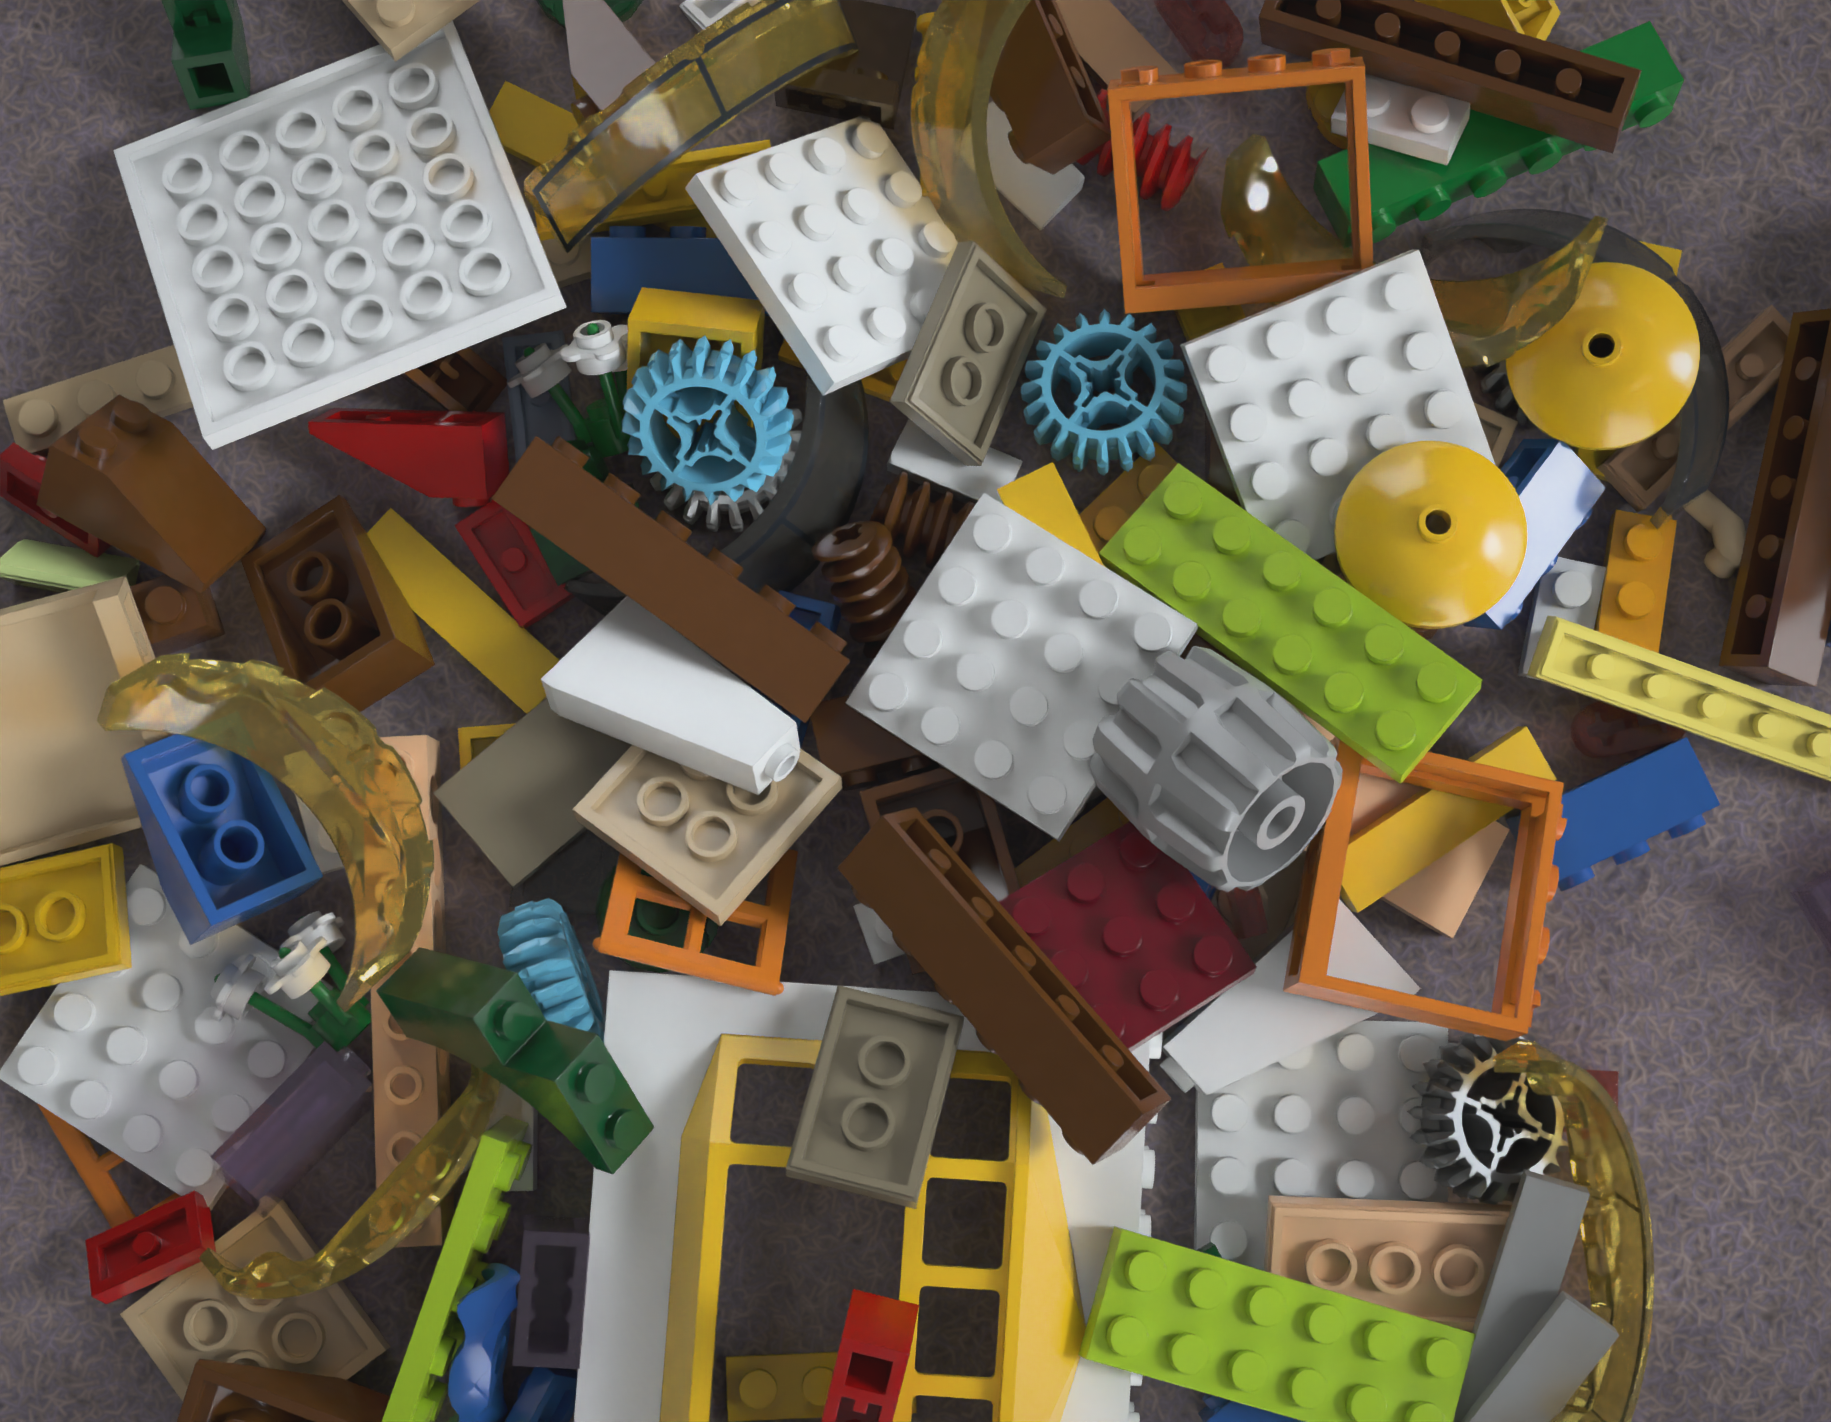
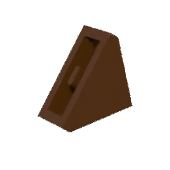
M469 347L400 374L401 377L447 411L486 412L507 385V379Z

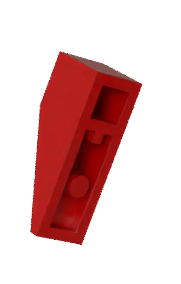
M333 408L308 421L309 434L428 497L452 498L453 505L457 507H477L488 504L490 497L496 493L509 474L505 412Z
M853 1289L821 1422H893L911 1351L919 1305Z

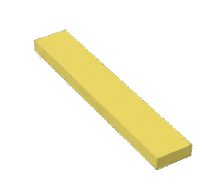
M1547 615L1527 673L1528 676L1831 782V715L1568 620Z

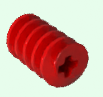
M1102 89L1098 93L1097 98L1110 127L1109 111L1106 110L1108 92ZM1145 111L1132 123L1136 178H1142L1139 197L1148 200L1157 191L1162 189L1161 209L1169 212L1183 198L1208 148L1197 158L1191 157L1194 138L1190 135L1183 138L1175 147L1169 145L1172 126L1168 123L1154 135L1149 134L1151 114ZM1111 139L1076 162L1084 166L1098 154L1097 174L1106 177L1114 170Z

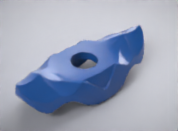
M499 1263L488 1264L481 1271V1275L486 1282L469 1291L458 1301L457 1314L465 1330V1339L458 1347L450 1368L448 1396L451 1406L457 1414L450 1417L449 1422H504L505 1416L509 1411L504 1398L503 1373L508 1354L511 1312L518 1306L516 1285L521 1280V1276L516 1270Z

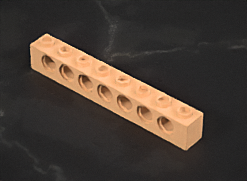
M428 735L364 738L378 1248L438 1246L444 1244L454 1217L449 1052L406 1037L376 990L419 947L446 954L442 803L433 794L441 786L440 741Z

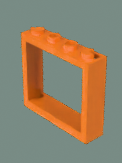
M1330 48L1313 51L1311 53L1312 61L1286 64L1285 54H1265L1247 58L1248 67L1222 69L1221 60H1200L1185 63L1184 73L1159 75L1158 66H1136L1120 70L1121 79L1110 80L1107 92L1125 314L1283 302L1374 265L1366 78L1363 57L1350 58L1349 48ZM1344 82L1352 258L1144 275L1131 112L1132 101Z
M1335 736L1330 742L1338 753L1336 760L1343 769L1342 783L1332 804L1331 813L1322 828L1307 845L1283 991L1503 1041L1528 1034V1027L1531 1028L1533 1010L1541 1005L1540 992L1534 989L1537 965L1543 963L1550 943L1549 928L1543 926L1546 903L1553 899L1559 881V868L1557 865L1552 864L1555 842L1562 837L1567 823V819L1562 818L1563 804H1561L1564 783L1432 752H1427L1403 781V783L1521 810L1491 1012L1327 975L1360 773L1394 780Z

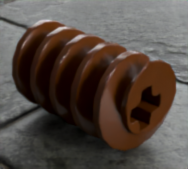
M902 470L884 488L869 521L879 522L888 528L892 537L891 545H894L901 537H904L903 554L908 559L913 558L923 547H927L926 567L933 569L974 508L975 503L969 501L956 514L952 512L953 493L948 490L935 503L929 502L930 482L924 481L913 493L907 492L908 472Z
M873 521L853 522L837 527L824 534L812 547L815 560L825 562L821 568L824 579L834 583L830 589L833 599L843 603L840 608L843 620L852 623L849 628L852 640L858 643H865L863 653L866 658L876 657L917 595L915 589L910 586V578L906 568L901 566L902 560L897 548L891 545L892 537L888 528L879 522Z

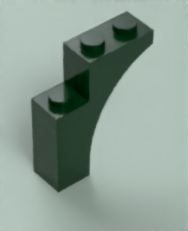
M419 947L376 990L406 1037L452 1053L504 1084L560 1130L597 1170L614 1174L655 1128L599 1035L546 1020L517 972Z

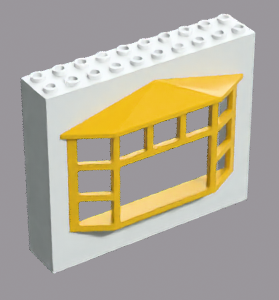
M609 970L604 1045L655 1128L614 1174L597 1170L594 1167L574 1422L710 1421L728 1167L731 1164L786 1167L792 1148L789 1146L745 1144L732 1141L731 1129L738 1068L742 1064L814 1069L838 985L779 981L783 984L784 991L779 995L772 996L692 975ZM844 986L964 1016L955 1005L944 1000L938 992ZM964 1017V1025L950 1078L1006 1081L1010 1084L1008 1157L1004 1161L935 1157L930 1154L916 1209L905 1207L899 1300L919 1305L920 1290L924 1286L997 1291L1000 1297L995 1373L991 1377L920 1373L916 1371L917 1314L911 1351L893 1422H911L912 1401L918 1395L989 1400L993 1404L992 1422H1140L1139 1412H1134V1402H1130V1386H1141L1143 1375L1087 1360L1078 1354L1114 1226L1151 1237V1215H1145V1209H1141L1142 1188H1153L1155 1151L1149 1150V1146H1144L1145 1126L1123 1149L1092 1165L1084 1155L1077 1153L1067 1144L1060 1126L1041 1105L1033 1102L1024 1094L1019 1086L1016 1075L998 1055L990 1052L981 1044L976 1035V1029ZM1162 1032L1131 1052L1148 1072L1149 1059H1160ZM1158 1113L1148 1122L1149 1124H1156ZM930 1178L1002 1182L1006 1185L1002 1263L999 1268L933 1265L923 1262L927 1181Z

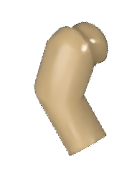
M1707 489L1689 501L1684 510L1712 534L1715 547L1706 554L1704 564L1715 576L1726 579L1731 577L1740 566L1746 538L1745 526L1741 517Z

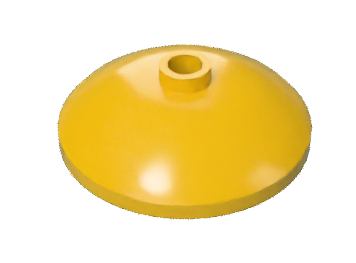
M1614 262L1580 265L1557 274L1546 281L1527 299L1518 312L1511 327L1506 348L1508 381L1513 396L1525 416L1549 437L1560 440L1569 446L1588 450H1612L1630 446L1649 438L1665 427L1679 413L1690 396L1696 381L1700 360V342L1696 324L1689 308L1679 294L1664 280L1642 268ZM1598 338H1607L1614 344L1613 352L1605 358H1597L1589 351L1590 344Z
M1417 441L1399 445L1381 453L1368 462L1355 475L1348 485L1337 510L1334 543L1341 571L1349 585L1407 626L1423 629H1442L1457 626L1479 617L1496 605L1515 582L1525 558L1527 522L1521 500L1515 488L1503 472L1490 460L1469 448L1443 441ZM1431 515L1441 516L1447 523V532L1439 535L1431 533L1426 527L1425 519Z

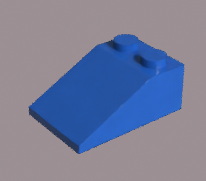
M239 710L131 751L121 757L161 888L190 945L301 896L323 877Z

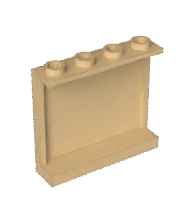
M126 576L0 609V866L142 828L121 757L126 753L180 733L182 730Z

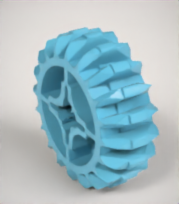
M1104 309L1099 315V324L1089 325L1088 319L1079 313L1075 318V331L1070 332L1066 327L1057 323L1056 328L1053 330L1056 344L1039 340L1036 352L1040 360L1027 361L1025 374L1031 381L1021 386L1022 400L1029 403L1024 409L1025 421L1029 425H1037L1034 430V437L1038 444L1044 445L1053 442L1051 456L1057 462L1073 452V468L1078 472L1086 467L1089 459L1096 460L1098 473L1103 476L1108 473L1109 460L1119 459L1123 470L1129 472L1133 468V453L1137 452L1142 458L1151 462L1152 458L1155 457V447L1152 440L1169 445L1173 439V431L1169 425L1180 424L1183 421L1184 409L1178 403L1187 399V385L1178 380L1184 376V365L1180 360L1171 359L1174 350L1173 344L1169 339L1155 343L1157 332L1152 323L1136 332L1135 318L1131 314L1125 315L1120 324L1115 325L1111 324L1110 313ZM1097 356H1110L1102 361L1089 360V358ZM1138 366L1150 378L1155 389L1148 407L1138 402V394L1130 388L1133 383V372ZM1062 378L1071 384V391L1078 396L1074 403L1075 412L1069 419L1061 413L1054 402L1055 392ZM1110 387L1115 389L1114 395L1107 392ZM1094 390H1096V391H1098L1099 393H1101V394L1098 396V398H1097V397H1094V395H1093V391H1094ZM1107 423H1116L1123 426L1113 430H1096L1101 425Z
M705 335L697 340L694 351L681 339L672 344L669 354L658 349L657 352L651 355L647 366L642 365L641 368L637 369L631 382L633 386L627 390L623 400V409L626 412L622 419V432L631 435L627 444L629 448L628 455L644 456L640 465L642 475L657 471L662 474L660 479L662 491L671 487L673 483L682 486L685 502L693 497L695 491L704 492L710 506L718 500L722 490L734 502L743 495L745 487L757 492L764 485L766 475L774 477V474L779 471L783 459L781 456H784V453H788L792 437L789 431L793 425L794 415L792 413L793 410L785 408L789 398L787 387L773 386L776 378L774 366L758 371L754 368L757 361L755 350L745 354L742 359L733 355L734 346L731 339L723 343L720 351L711 349V345ZM735 400L748 412L755 430L747 425L748 419L737 411L734 405ZM717 410H720L717 418L715 416L713 423H709L706 421L700 429V431L696 432L697 427L701 424L702 419L710 420L714 413ZM662 414L668 417L666 423L678 431L681 441L669 430Z
M550 898L538 902L532 900L516 906L514 911L502 915L497 933L506 970L518 973L546 1020L598 1034L604 1043L606 1016L602 1007L603 1003L582 945L576 936L574 926L570 924L567 913L563 911L562 906Z

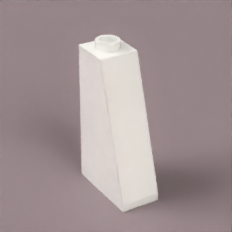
M628 596L541 678L550 708L559 716L757 795L772 781L779 782L783 780L793 770L799 759L801 749L797 725L793 719L679 632Z
M1339 899L1327 975L1408 994H1416L1421 988ZM1293 923L1252 960L1257 966L1254 974L1199 1008L1162 1041L1161 1050L1167 1058L1160 1066L1184 1093L1194 1086L1199 1093L1209 1095L1374 1016L1378 1012L1283 991L1294 927Z

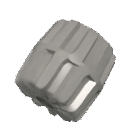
M1198 646L1192 647L1185 660L1174 652L1168 651L1156 657L1155 671L1144 681L1134 678L1129 679L1117 693V703L1120 709L1116 715L1102 718L1092 739L1094 750L1097 753L1093 755L1089 766L1097 787L1151 843L1211 886L1226 892L1235 887L1248 891L1262 885L1276 873L1287 868L1302 853L1324 825L1332 811V804L1342 783L1343 769L1336 760L1338 753L1334 745L1300 712L1265 683L1213 650Z

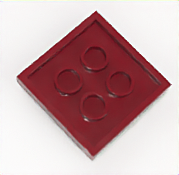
M1130 821L999 901L1130 1052L1254 974L1257 968L1189 870L1151 843Z

